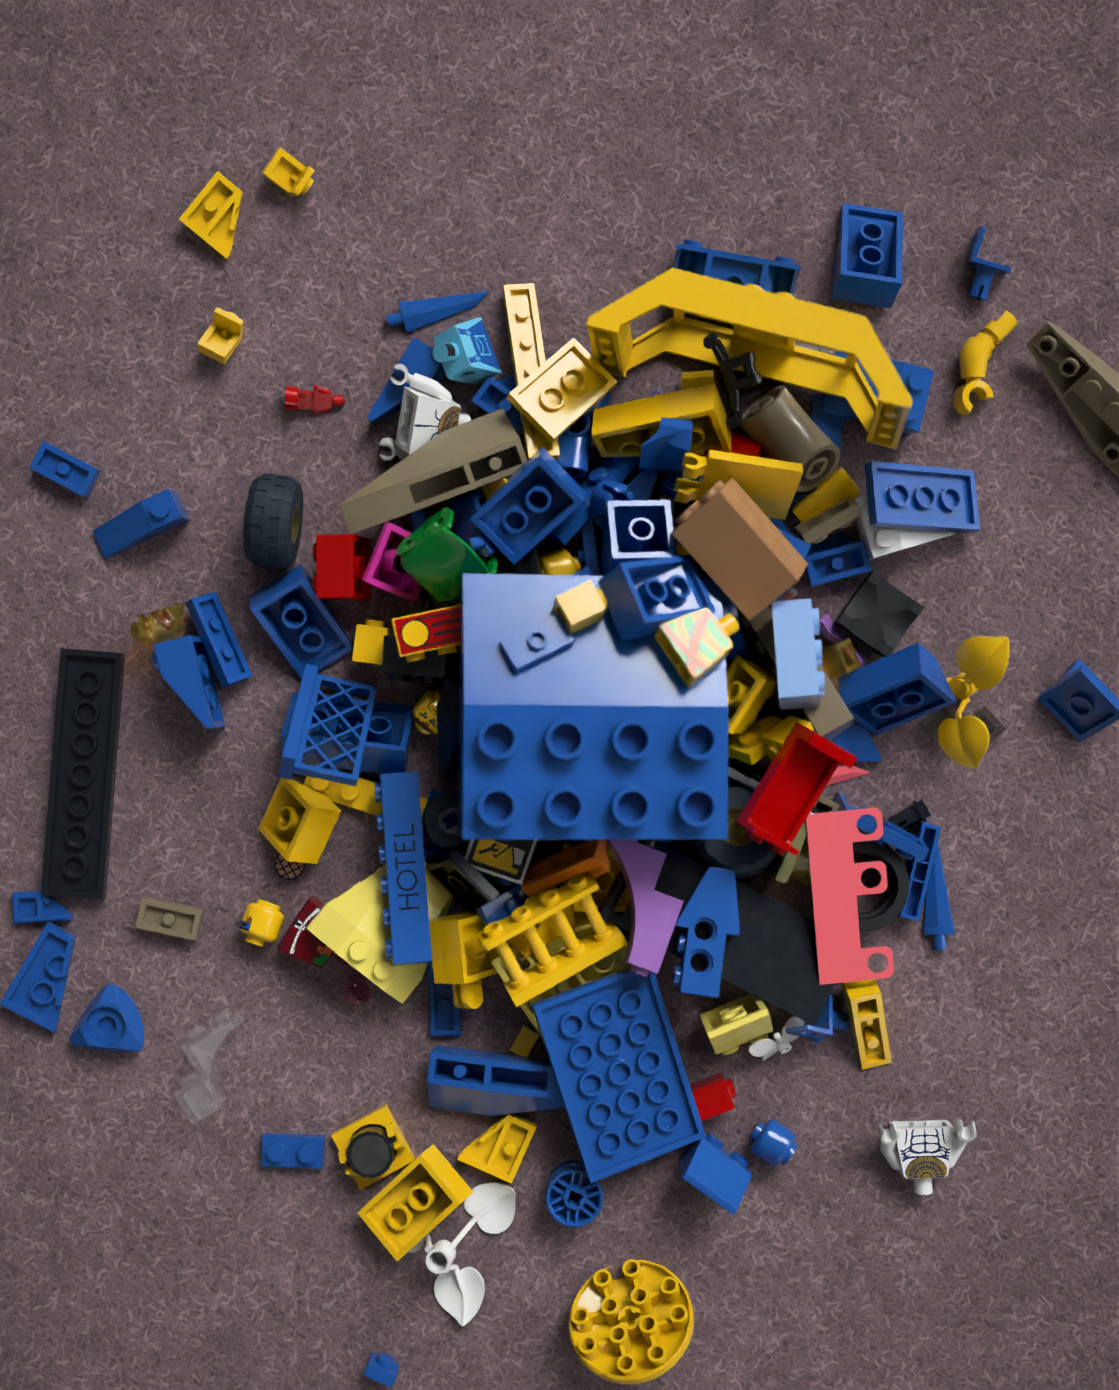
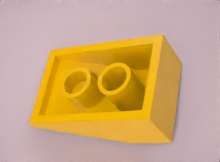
M433 1144L412 1161L357 1213L398 1262L465 1201L473 1191Z

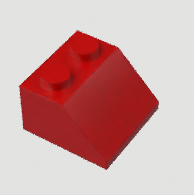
M355 534L316 535V543L313 544L312 548L313 559L316 561V574L313 576L312 583L313 590L317 593V598L325 600L371 601V585L362 581L371 559V539Z

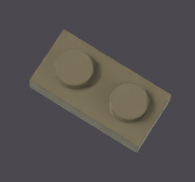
M848 497L795 526V529L804 542L817 544L828 537V533L835 529H843L852 525L856 521L855 518L861 516L862 512L858 504Z
M144 896L141 898L135 928L196 941L199 938L205 909Z

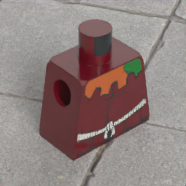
M314 895L310 896L276 948L319 968H323L331 956L347 966L348 962L306 928L324 906Z

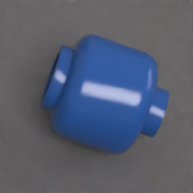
M770 1119L765 1124L758 1122L749 1136L754 1140L751 1145L752 1153L772 1167L779 1164L784 1166L797 1148V1144L794 1143V1133L775 1119Z

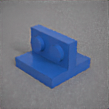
M1079 659L1067 668L1058 682L1045 689L1038 697L1044 706L1079 742L1119 720V699Z

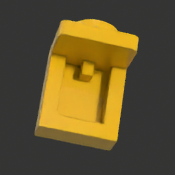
M279 147L261 174L285 193L295 197L300 193L304 195L309 190L314 181L311 176L315 170L310 166L305 167Z
M216 307L213 311V322L197 343V351L225 365L243 338V320L232 312H226Z

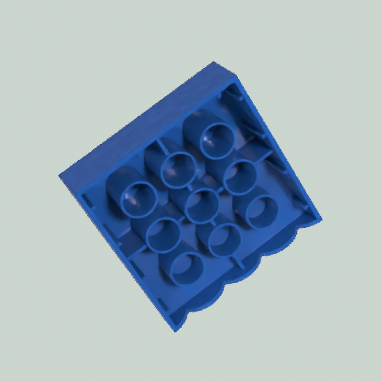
M463 573L460 577L458 834L462 839H728V693L726 658L724 657L692 686L687 687L655 639V634L622 641L610 610L606 606L602 620L571 634L574 639L573 645L515 673L499 645L500 641L555 615L552 607L556 596L591 580L595 589H600L598 581L604 576ZM701 578L716 610L713 616L718 620L723 617L722 589L712 578Z

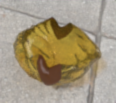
M180 602L164 609L154 610L149 614V618L141 614L138 622L134 621L131 624V635L135 640L149 646L179 638L184 634L183 628L186 627L185 603Z

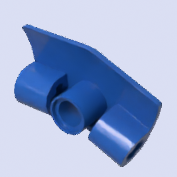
M607 393L557 438L560 456L556 461L572 478L576 479L587 476L590 443L593 439L594 409L608 405L611 400L610 393ZM576 427L584 428V430L579 433L571 432Z

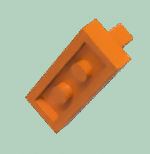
M588 839L528 866L521 889L528 896H531L586 871L593 877L609 872L611 862L605 855L607 841L605 839Z

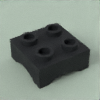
M872 571L861 583L834 623L883 658L893 652L904 633L922 612L924 606L895 588L877 572Z

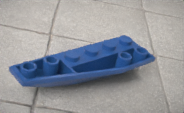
M437 1045L430 1052L427 1079L430 1108L487 1116L565 1108L549 1060Z

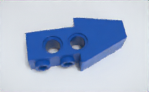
M716 867L705 869L679 913L674 928L684 930V935L679 934L676 952L681 954L680 967L675 966L673 971L672 985L677 986L676 993L712 999L719 997L726 936L734 938L739 936L740 932L734 870ZM697 923H704L708 926L710 934L706 940H701L695 935L694 930ZM694 954H699L705 959L706 966L702 972H697L691 967L690 960Z

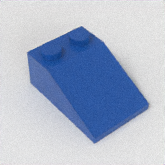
M847 203L842 204L831 276V299L892 308L902 285L903 212Z
M835 352V356L847 358V353ZM856 359V362L858 363L874 395L878 399V391L876 390L873 383L867 376L866 372L860 365L859 361ZM891 360L913 400L902 431V435L908 436L920 430L934 370ZM829 394L824 395L821 413L860 423L846 399Z
M541 447L471 516L470 520L515 564L584 503L586 492Z
M691 554L619 563L598 581L622 641L653 635L661 624L704 608H708L712 614L716 612Z
M302 564L249 596L250 610L301 679L306 664L318 666V672L354 649V645L327 601L317 598V593L313 590V579Z
M189 635L154 644L155 652H152V660L157 671L160 670L161 676L205 728L226 727L209 656L201 638Z

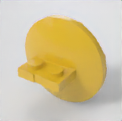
M630 1259L624 1262L622 1267L624 1278L613 1280L610 1272L606 1270L610 1267L595 1272L577 1293L569 1315L570 1338L581 1362L596 1376L618 1384L643 1383L667 1372L683 1356L690 1343L694 1327L692 1303L680 1279L670 1270L659 1264L646 1260ZM631 1269H637L636 1272L632 1274L629 1273Z

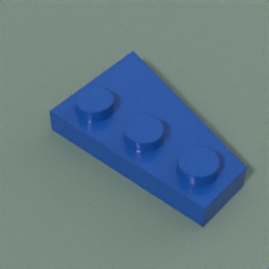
M47 922L1 1000L0 1005L55 1033L59 1022L76 936Z

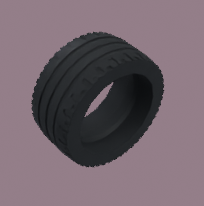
M874 841L853 842V854L867 853L877 857L885 864L889 873L890 887L886 898L877 908L867 913H858L859 931H872L888 925L902 912L901 910L905 907L909 895V876L900 856L888 845L882 846Z

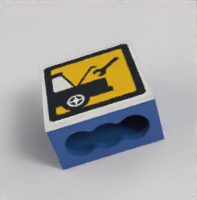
M471 839L465 859L483 877L488 873L497 876V881L511 887H514L515 883L522 885L537 839Z

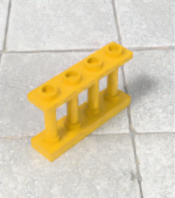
M588 872L571 878L567 884L556 890H549L543 893L535 902L516 908L510 916L501 921L489 923L484 927L483 931L477 934L485 950L489 951L495 947L511 976V979L504 983V986L516 1007L627 945L623 934L615 924L605 925L590 895L598 890L599 886ZM578 900L594 929L593 934L582 940L577 939L562 910ZM552 916L567 946L564 950L553 956H550L535 927L537 923ZM521 932H524L539 961L536 966L525 972H522L507 943V940Z

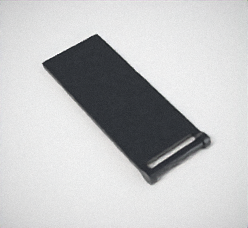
M638 839L637 843L667 854L654 890L684 901L681 907L682 910L708 866L655 839ZM620 869L603 905L598 906L597 909L603 920L630 932V902H628L622 916L613 912L626 887L625 879ZM736 881L740 932L739 936L734 938L726 936L721 979L811 1025H815L834 984H819L814 920ZM704 923L696 924L695 935L701 940H706L710 934L708 926ZM674 928L666 951L681 958V954L677 953L676 949L679 934L684 935V930ZM694 954L691 957L690 963L704 970L706 966L705 959L699 954Z

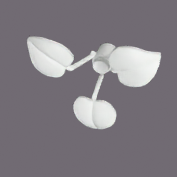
M500 1182L482 1183L472 1189L473 1193L465 1200L464 1207L473 1218L452 1242L440 1240L432 1245L429 1234L423 1238L426 1242L425 1251L428 1253L426 1265L431 1272L439 1274L434 1283L435 1297L442 1308L451 1314L461 1326H465L470 1322L479 1310L485 1294V1284L481 1274L475 1268L465 1267L459 1270L458 1265L452 1264L456 1257L455 1248L476 1222H478L479 1227L483 1231L490 1234L501 1233L511 1225L515 1216L516 1193L512 1187ZM423 1239L407 1253L419 1251L423 1245Z

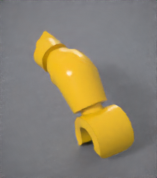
M1007 310L997 321L990 320L982 329V332H979L975 337H970L960 350L958 355L961 379L965 380V384L956 389L952 402L955 410L961 415L971 413L973 408L969 401V393L971 391L978 395L979 400L994 398L990 386L981 381V379L986 377L987 363L992 356L991 352L995 349V344H999L1017 326L1016 318Z

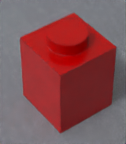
M722 1073L690 1084L701 1121L735 1109L732 1099L737 1097L731 1079L725 1081Z

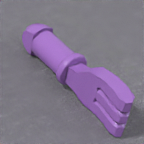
M827 613L824 614L819 620V629L829 641L839 645L837 649L844 653L854 668L859 669L865 666V657L861 656L850 643V639L843 635Z

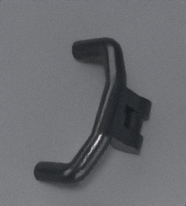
M709 333L704 338L703 345L707 349H712L718 361L728 395L730 416L727 424L730 428H736L742 420L739 389L761 383V374L756 370L754 351L730 358L719 336L716 333ZM742 366L745 376L737 378L734 368Z

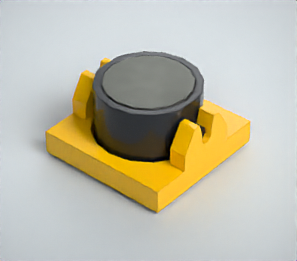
M387 1104L333 1132L331 1135L339 1150L340 1163L345 1164L346 1174L354 1177L360 1190L415 1160V1156Z

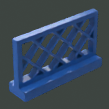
M306 664L278 777L291 780L292 773L356 786L377 687L317 674L318 666ZM320 686L333 688L337 694L326 697L320 690ZM360 694L369 696L367 701L357 704L351 696ZM343 699L350 708L339 712L333 703ZM325 707L332 716L321 721L315 714V711ZM356 714L363 723L352 727L345 718ZM338 722L345 731L334 736L327 727ZM320 730L326 737V740L315 744L309 735ZM351 737L358 746L347 751L340 742ZM333 746L340 755L328 759L321 750ZM314 754L321 762L316 766L303 764L302 759ZM346 761L353 769L352 774L339 772L335 765Z

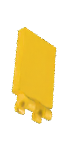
M709 450L707 457L685 453L682 461V466H685L683 471V477L685 478H677L674 486V490L677 491L675 501L688 503L691 500L693 502L697 500L702 504L699 499L719 480L725 484L733 477L768 518L785 520L804 472L803 465L801 463ZM700 476L699 482L689 480Z

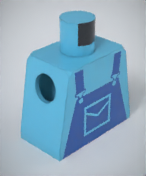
M481 317L457 324L434 337L433 357L436 361L442 363L449 380L478 385L483 383L488 376L494 377L502 373Z

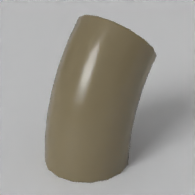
M784 385L777 386L766 392L742 413V420L739 426L751 440L762 445V454L766 458L801 463L803 465L804 472L797 488L798 492L814 489L823 483L836 468L840 459V449L814 423Z

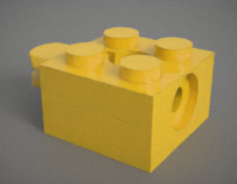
M477 910L463 911L429 920L434 983L452 984L455 1007L461 1009L479 1008L483 1003L481 979L498 973L491 961L498 957L499 954L495 947L486 951L477 934L483 931L485 925Z

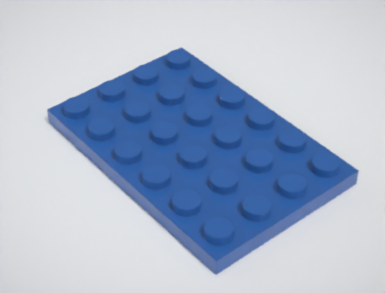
M631 967L531 1004L590 1183L706 1137L656 976L652 973H649L648 977L640 976L630 972Z

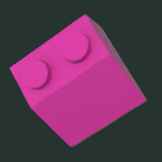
M385 522L362 581L397 598L415 603L422 587L401 566V557L396 552L400 543L412 533L390 522Z

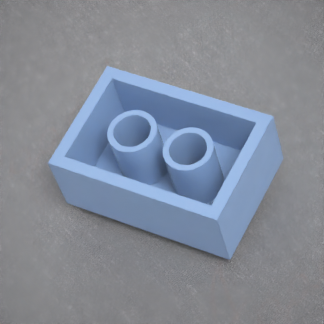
M811 599L772 602L780 710L819 707V698L825 697L824 671L817 672V666H822L821 640H814V635H820L818 608H812Z

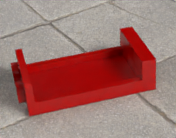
M796 721L737 820L739 824L747 829L744 834L760 844L764 839L769 842L767 847L782 856L787 851L797 857L800 851L792 846L794 838L838 765L842 763L851 769L857 757Z

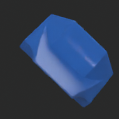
M488 376L471 402L485 414L503 409L518 436L523 438L520 412L507 399L508 394L516 388L515 379L511 376L502 379H494Z
M661 418L657 432L642 444L639 469H653L683 475L685 466H682L684 454L690 453L693 420Z
M843 532L829 535L820 543H810L811 547L805 557L808 563L805 569L810 587L872 571L864 541L853 540Z

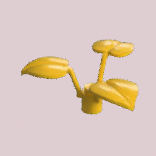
M976 636L963 641L956 651V664L962 673L953 678L948 677L946 679L954 696L957 699H961V703L955 713V719H945L940 723L938 740L946 755L964 767L972 769L979 767L988 749L990 737L988 728L983 721L972 715L962 718V712L966 705L970 703V696L979 690H987L996 686L1003 678L1009 660V638L1006 636Z

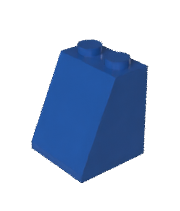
M670 500L606 502L599 563L601 576H605L619 563L676 556L675 539L672 534L674 530Z

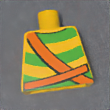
M704 608L661 624L654 637L687 687H690L729 653L733 645L728 636L737 632L739 625L731 614L716 620L708 608Z

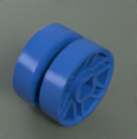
M582 1160L564 1161L557 1165L550 1173L546 1189V1203L550 1214L555 1220L565 1226L580 1227L592 1222L600 1213L603 1205L602 1181L589 1182ZM574 1190V1192L578 1193V1195L575 1196V1194L571 1193L570 1191Z

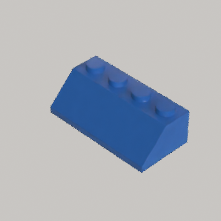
M296 692L292 694L280 736L281 756L283 755L298 697ZM343 699L333 703L339 712L350 708ZM353 699L357 704L365 702L364 700ZM374 702L360 771L382 774L406 772L411 744L412 710L414 706ZM325 707L315 711V714L321 721L332 716ZM356 714L345 718L352 727L363 723ZM338 722L327 727L334 736L345 731ZM320 730L309 735L315 744L326 740V737ZM351 737L340 742L347 751L358 746ZM333 746L321 750L328 759L340 755ZM314 754L302 759V763L316 766L321 763ZM346 761L335 765V768L353 770Z

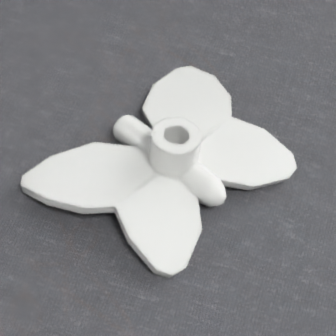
M795 1016L791 1017L782 1028V1035L776 1032L773 1035L775 1040L767 1038L756 1041L749 1046V1052L752 1056H762L763 1061L778 1050L781 1054L787 1053L792 1048L790 1042L800 1036L786 1034V1028L802 1026L804 1021Z

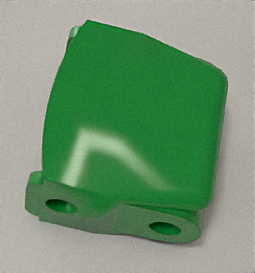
M447 507L428 518L415 532L407 536L396 550L397 554L401 557V566L438 603L450 602L460 597V577L463 573L496 574L498 559L495 555L485 556L480 559L469 545L449 531L453 523L454 512Z

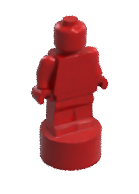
M316 384L313 385V391L298 389V386H285V411L313 409V415H317L318 413L330 412L332 404L334 407H342L345 404V398L342 395H333L332 397L330 389L319 387Z

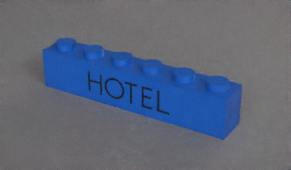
M418 771L380 774L381 783H375L376 802H382L383 814H377L378 833H384L385 845H379L380 864L387 865V876L381 877L382 896L389 895V908H383L384 927H391L392 940H385L386 959H393V966L432 963Z

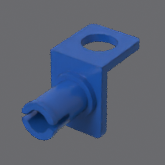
M983 225L975 230L965 263L973 265L977 269L967 296L987 301V295L994 274L1006 275L1011 272L1012 268L977 258L986 231V226Z
M830 994L815 1025L807 1023V1025L786 1028V1034L808 1039L833 1035V1029L844 1032L849 1028L850 1022L841 1021V1018L849 1020L850 1016L846 1012L833 1010V996Z

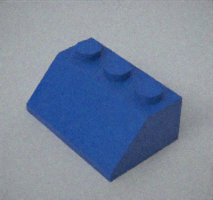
M919 642L838 677L839 695L854 719L874 735L956 703L955 696L936 657Z

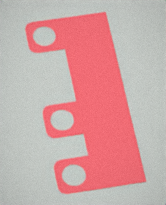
M865 808L809 814L806 818L819 984L825 985L889 978L894 973L893 952L888 946L861 948L857 896L879 894L886 891V866L881 861L854 863L853 842L878 840L883 836L882 812L878 808ZM872 815L876 819L877 828L872 834L864 835L858 831L857 821L861 816ZM868 868H875L881 874V881L874 888H867L861 882V875ZM875 953L885 955L888 960L886 969L880 973L872 972L868 967V959Z

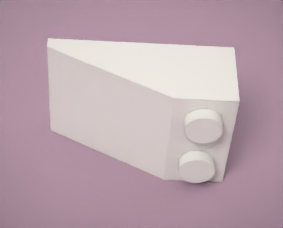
M867 495L854 499L862 512L861 516L855 518V523L860 540L865 543L869 560L956 534L955 532L870 526Z

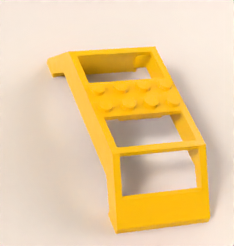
M671 268L589 316L586 324L593 357L610 375L625 379L628 371L665 352L719 366L712 349H707L703 345V340L709 333H716L730 358L754 351L756 357L754 363L761 377L846 399L868 434L866 442L892 449H897L913 401L866 316L802 301L786 292L775 294L763 291L761 287L754 284L743 286ZM661 306L673 309V317L632 340L631 321ZM684 312L733 324L734 330L686 318ZM796 341L847 353V358L796 346ZM856 359L859 361L860 365L862 366L867 376L873 383L874 387L878 391V399L874 395L870 385L868 384L864 374L862 373L858 363L856 362ZM742 366L734 368L736 371L744 372Z

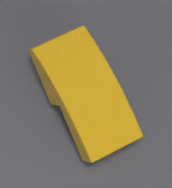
M840 467L823 483L818 485L814 492L793 506L792 511L803 523L848 497L854 499L861 491L843 467Z

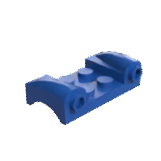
M684 240V244L677 243L673 268L743 286L754 284L761 287L763 291L775 294L786 292L794 296L801 265L793 264L794 259L776 256L774 261L702 248L701 242Z

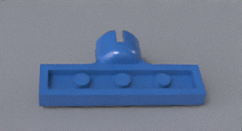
M641 456L606 457L597 468L591 471L589 477L580 486L586 492L584 503L552 530L546 538L566 545L593 515L605 517L607 501L633 500L632 491L627 490L628 486L622 484V482L640 463Z

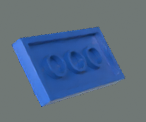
M871 461L864 465L870 526L974 533L980 530L974 470Z

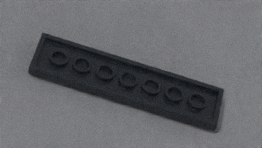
M60 649L41 895L101 900L106 898L125 653Z

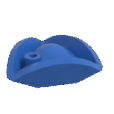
M108 984L96 994L86 1007L71 1033L70 1041L75 1047L122 1053L139 1052L144 1044V1028L140 1013L133 1000L123 989L116 985Z

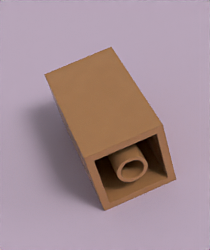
M732 477L725 484L721 480L714 484L699 499L702 504L697 500L691 504L675 520L679 526L672 534L750 621L798 582L808 563Z

